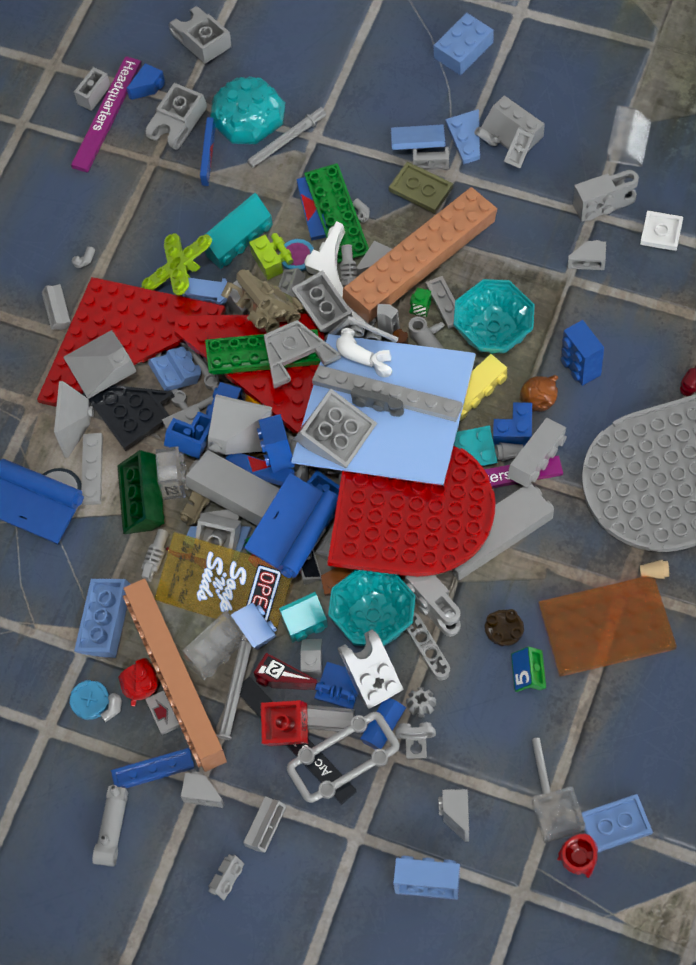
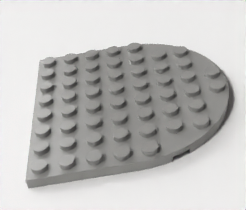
M696 394L640 410L615 420L612 425L598 434L588 449L582 472V487L586 503L596 521L609 534L625 544L654 552H671L696 546Z

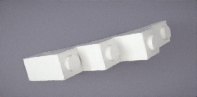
M336 222L334 227L329 229L328 238L321 244L319 252L313 249L311 254L307 255L304 263L307 272L313 275L323 270L342 297L343 286L337 271V256L345 229L343 224ZM350 308V310L352 311L353 318L362 321L368 325L374 326L376 322L375 318L369 323H367L363 318H361L355 311H353Z

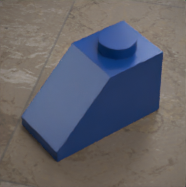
M145 63L127 87L129 99L133 100L156 94L165 83L163 71Z

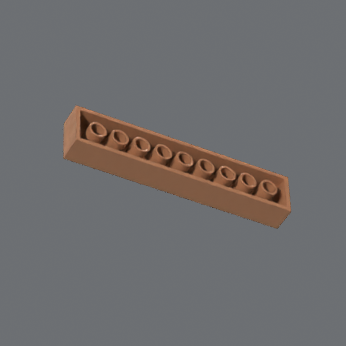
M470 187L343 288V300L353 311L369 323L377 317L378 304L392 305L495 222L497 208Z
M144 578L124 587L126 595L123 596L125 604L198 768L202 766L204 772L226 763L227 760L146 579Z

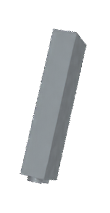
M209 450L204 453L186 475V487L257 526L279 491V488Z
M532 483L528 488L523 486L495 505L493 526L481 549L468 561L450 571L460 581L552 520L554 513L553 505L542 497V492L537 486L534 487Z

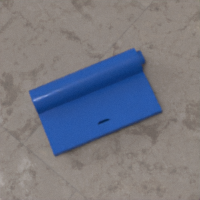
M1 459L0 520L58 544L76 509L83 502L84 496L82 491L6 459Z
M289 473L244 549L280 570L283 576L287 578L296 577L336 511L338 495L329 490L322 493Z

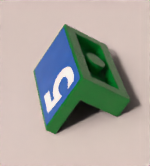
M528 646L512 653L515 692L527 688L545 689L546 681L542 650Z

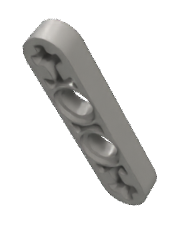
M414 612L413 620H415L417 629L414 631V627L411 624L406 629V632L432 675L437 680H445L450 675V666L420 616ZM422 633L427 636V639L424 642H418L416 636ZM428 650H435L437 655L431 659L426 656V652ZM439 661L440 667H441L442 669L445 668V673H444V674H442L441 672H438V667H437V665H436V662Z

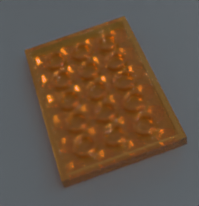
M645 576L539 601V608L560 677L677 648L655 577Z

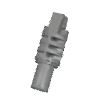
M349 244L341 246L342 261L340 263L342 286L348 285L357 277L352 245Z
M158 529L155 540L149 546L141 567L143 570L142 578H145L148 582L152 581L155 572L158 573L165 555L164 546L169 533L163 529Z

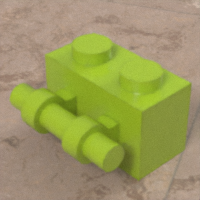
M277 233L271 235L273 239L271 243L266 235L249 242L251 254L267 280L283 273L282 262L286 261L288 265L294 262L290 250L286 249L284 246L285 242ZM276 249H279V251H280V254H279V255H277V253H276V251H275Z

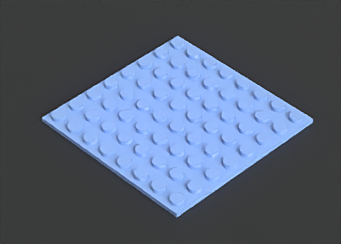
M328 334L326 343L338 351L336 340L340 338V335ZM354 337L357 345L374 354L382 350H390L391 361H384L382 363L391 367L392 374L389 377H380L375 372L374 366L369 367L344 358L342 355L341 359L325 366L460 401L464 405L476 353ZM313 385L302 426L330 389ZM334 390L377 422L376 426L347 468L309 451L298 442L296 443L291 460L293 464L444 485L462 410L457 422L404 409L402 416L394 417L387 411L379 412L370 407H359L352 403L351 394Z

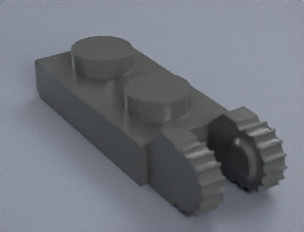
M356 387L351 391L352 403L359 407H370L379 412L387 411L394 417L404 414L403 401L397 398Z

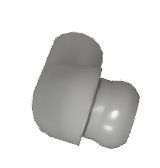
M477 127L475 130V135L491 146H497L501 141L499 135H492L481 127Z
M357 198L354 200L353 206L358 210V220L362 223L367 222L370 209Z
M87 247L84 256H74L72 258L74 267L82 268L90 264L95 249Z
M116 693L109 695V707L100 714L105 723L121 711L122 699Z

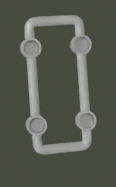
M185 341L180 342L182 347L188 348L195 362L200 366L201 372L205 376V386L213 391L216 387L218 388L220 383L218 376L209 373L208 367L200 354L198 355ZM178 389L170 390L175 396L171 399L172 403L180 407L181 410L188 408L185 393ZM213 395L197 403L199 410L212 404Z
M371 712L364 717L357 715L352 718L351 725L313 748H301L298 752V757L288 763L287 772L305 801L313 803L321 798L330 799L335 795L337 788L375 765L378 767L385 766L388 762V757L399 750L400 744L380 713ZM376 720L392 746L386 750L376 749L372 753L371 759L333 782H322L319 785V790L310 794L295 767L300 764L309 765L313 763L315 755L353 732H364L367 729V724Z

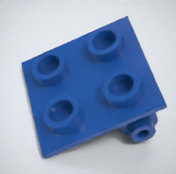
M327 662L320 683L318 682L315 690L317 691L314 699L353 709L358 694L346 667Z

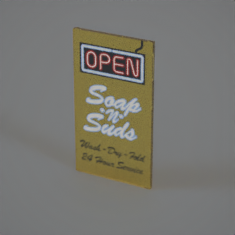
M174 532L154 599L237 625L231 614L254 603L256 606L260 605L266 614L263 617L266 621L269 622L271 620L276 629H278L281 618L279 608L285 605L292 577L287 578L283 576L280 570L256 556Z

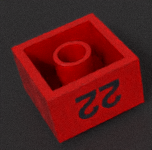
M301 700L261 703L262 744L267 746L308 744L307 703Z

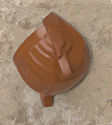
M553 375L548 378L535 376L528 379L520 391L521 403H532V412L548 410L557 399L558 388L555 385L558 376Z

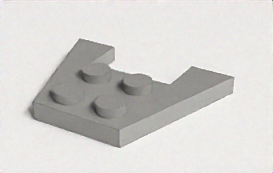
M298 320L264 334L274 389L291 381V377L284 366L314 352H316L324 366L341 359V354Z

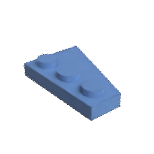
M479 109L446 119L447 128L462 163L466 164L479 160L480 140L475 135V130L479 127Z

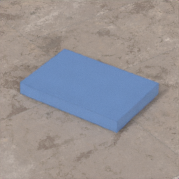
M444 124L391 128L392 150L444 147Z
M638 794L579 813L582 816L580 821L584 831L595 840L598 852L653 833Z

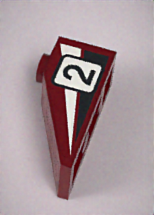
M265 653L254 671L256 682L263 687L315 690L318 680L268 653Z

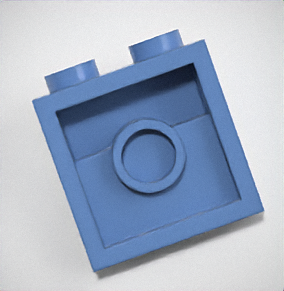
M184 346L168 350L166 355L151 358L148 362L164 391L197 384L201 375L200 366L193 363L192 353L186 351Z

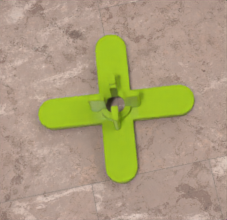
M176 233L168 235L164 240L167 263L159 267L151 276L145 278L142 281L141 288L154 290L170 278L173 292L178 296L185 293L189 287L188 278H191L187 271L196 272L200 269V266L193 259L209 248L212 238L208 234L202 235L194 243L182 250L180 237Z

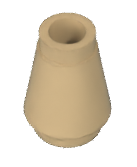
M662 559L640 565L641 577L659 579L669 577L668 561H663Z

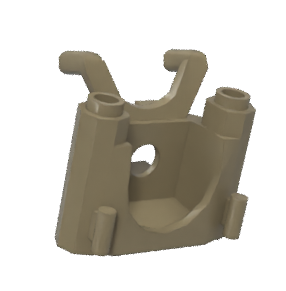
M242 269L236 275V280L242 288L227 282L221 296L228 299L232 289L237 290L240 295V299L236 303L237 306L247 308L250 311L247 319L252 321L256 328H264L267 333L278 329L280 326L279 322L286 321L289 324L296 320L299 321L301 317L298 309L301 310L303 305L296 297L291 299V303L277 285H269L267 281L262 282L253 276L249 270Z

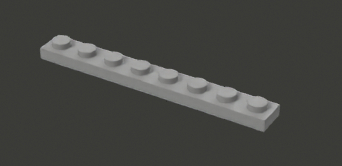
M321 365L318 366L312 379L313 385L351 394L352 389L356 387L389 395L403 401L404 409L457 422L463 407L460 401Z

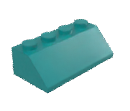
M256 193L251 195L206 233L212 238L211 245L205 250L206 257L220 269L230 264L233 258L244 252L246 247L250 245V241L259 238L264 232L269 231L273 225L271 214Z

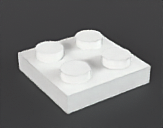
M647 211L640 245L677 251L683 217Z

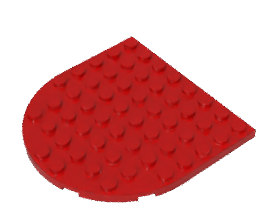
M453 446L444 485L342 471L328 566L405 576H430L450 571L462 565L481 549L491 532L494 522L495 494L484 468L467 451Z

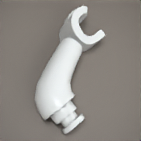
M350 328L342 329L340 338L336 340V348L344 358L369 367L374 366L375 372L380 377L385 378L392 374L391 367L382 363L384 361H391L390 350H382L374 354L357 345L354 339V330Z

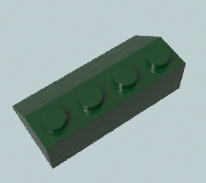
M139 450L117 465L123 534L153 531L164 524L165 517L158 455Z

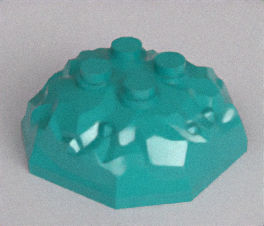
M251 76L248 78L237 77L231 82H227L226 86L220 88L214 95L210 117H214L215 127L231 143L257 144L283 125L285 101L263 79Z
M483 279L455 300L454 327L469 345L478 351L503 354L512 349L516 344L521 343L526 335L533 330L535 304L510 280Z
M355 570L331 588L328 616L353 645L365 646L366 639L364 634L373 629L381 639L383 646L399 637L413 624L416 595L397 574Z

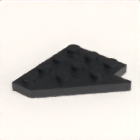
M112 385L90 397L89 401L126 451L163 425L162 419L170 415L162 405L175 396L172 391Z

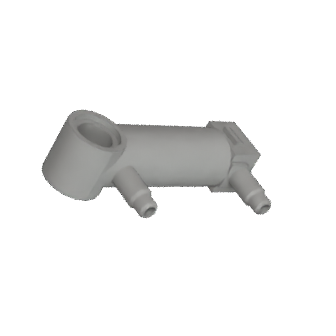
M420 316L413 317L409 321V336L419 346L445 349L434 335V333L444 327L443 322L428 328L426 320Z
M116 785L108 787L98 842L93 851V864L112 867L116 865L119 836L128 800L126 788L117 787Z

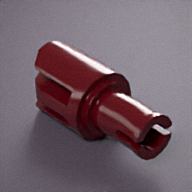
M696 365L686 372L681 381L680 391L684 396H691L696 392Z

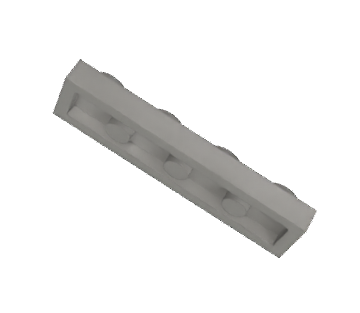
M102 433L83 434L81 491L84 499L82 505L101 504Z

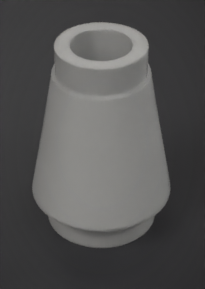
M500 442L499 445H495L497 460L506 461L516 458L523 449V445Z

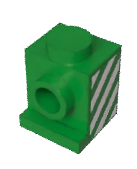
M416 289L415 294H412L410 299V314L423 317L428 316L432 303L431 290Z

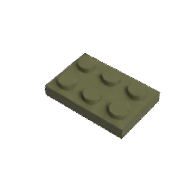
M406 162L389 186V192L436 213L452 190L453 183Z

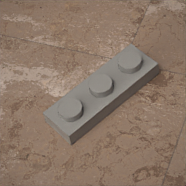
M443 276L427 281L426 288L431 290L432 299L448 329L453 328L455 299Z

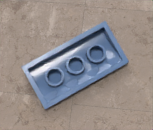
M126 579L90 580L74 649L76 653L116 658L127 610L123 599L126 593L123 588L131 585Z

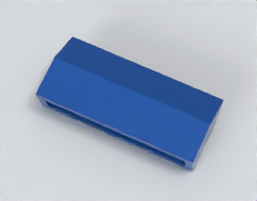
M388 698L381 703L376 712L384 717L393 731L406 707L396 700ZM376 720L369 723L360 738L365 745L375 750L382 749L387 741V737Z

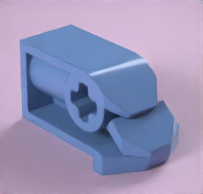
M188 278L189 287L182 294L183 297L219 305L227 302V298L221 296L227 284L226 279L222 278V282Z

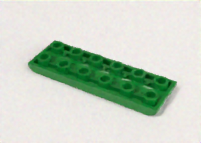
M338 163L305 172V180L326 239L328 238L329 229L334 227L336 222L344 226L345 234L340 243L337 264L342 261V245H352L353 259L364 256L369 247Z
M317 329L311 330L313 333H315V334L318 336V330H317ZM264 334L205 340L208 371L210 374L217 375L270 369ZM316 352L285 365L284 368L318 365L321 360Z

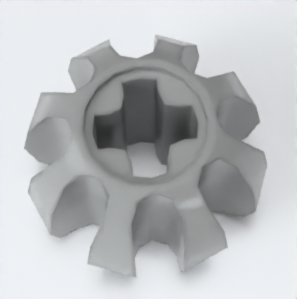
M418 687V691L412 690L408 694L410 698L406 699V706L410 707L409 712L413 716L417 713L419 718H424L425 713L430 715L434 711L433 707L436 706V698L433 697L434 694L429 689L424 691V687Z

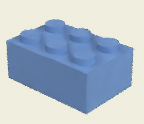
M466 13L434 44V59L461 76L493 44V29Z
M411 856L396 858L394 873L395 894L458 900L460 864H456V861L443 860V862H435L432 858L414 860Z

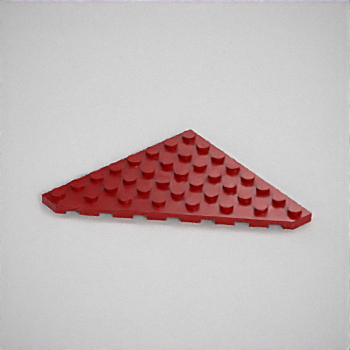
M91 277L37 400L39 403L56 407L59 381L65 382L81 394L84 393L63 357L111 330L126 350L133 365H136L140 362L144 363L148 359L156 357V354L164 350L168 351L184 341L175 336V316L224 315L226 308L224 305Z
M300 314L299 322L310 330L317 329L318 337L324 340V332L319 331L308 314ZM249 315L175 316V336L184 340L198 355L201 354L206 359L205 340L260 335L267 332L264 328H256L252 321L247 319ZM286 321L279 322V328L287 325L288 323ZM319 364L285 368L291 377V381L275 389L270 369L227 373L225 376L236 386H240L254 401L257 400L262 405L272 407L273 416L281 414L283 424L293 433H298L301 429L312 392V379Z

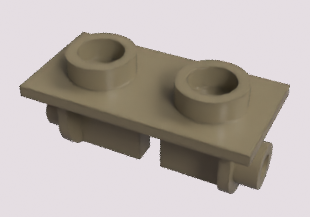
M193 490L188 500L194 504L191 505L187 502L180 513V519L184 522L188 521L186 526L198 523L203 507H206L210 501Z

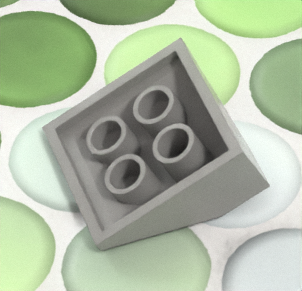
M350 316L328 333L341 336L342 329L350 328L354 330V337L394 343L398 341V337Z
M112 330L63 357L88 399L137 372L132 360Z
M59 381L54 433L64 457L68 458L89 427L90 419L94 416V407L90 405L88 398L65 382Z
M330 389L298 431L294 440L309 451L347 468L377 422Z
M216 394L207 450L225 455L261 452L260 441H263V439L260 440L257 428H260L258 420L271 417L272 408Z

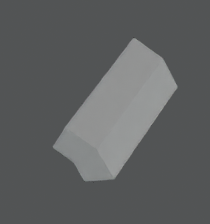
M61 284L55 286L46 285L42 290V296L51 329L64 330L69 328L71 320Z
M378 304V329L392 335L395 330L400 329L399 312L390 304Z
M307 705L308 729L339 732L351 725V720L355 716V709Z
M265 796L243 842L244 845L255 851L265 853L287 806L279 800Z

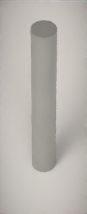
M533 738L532 743L543 798L549 799L552 796L540 738Z

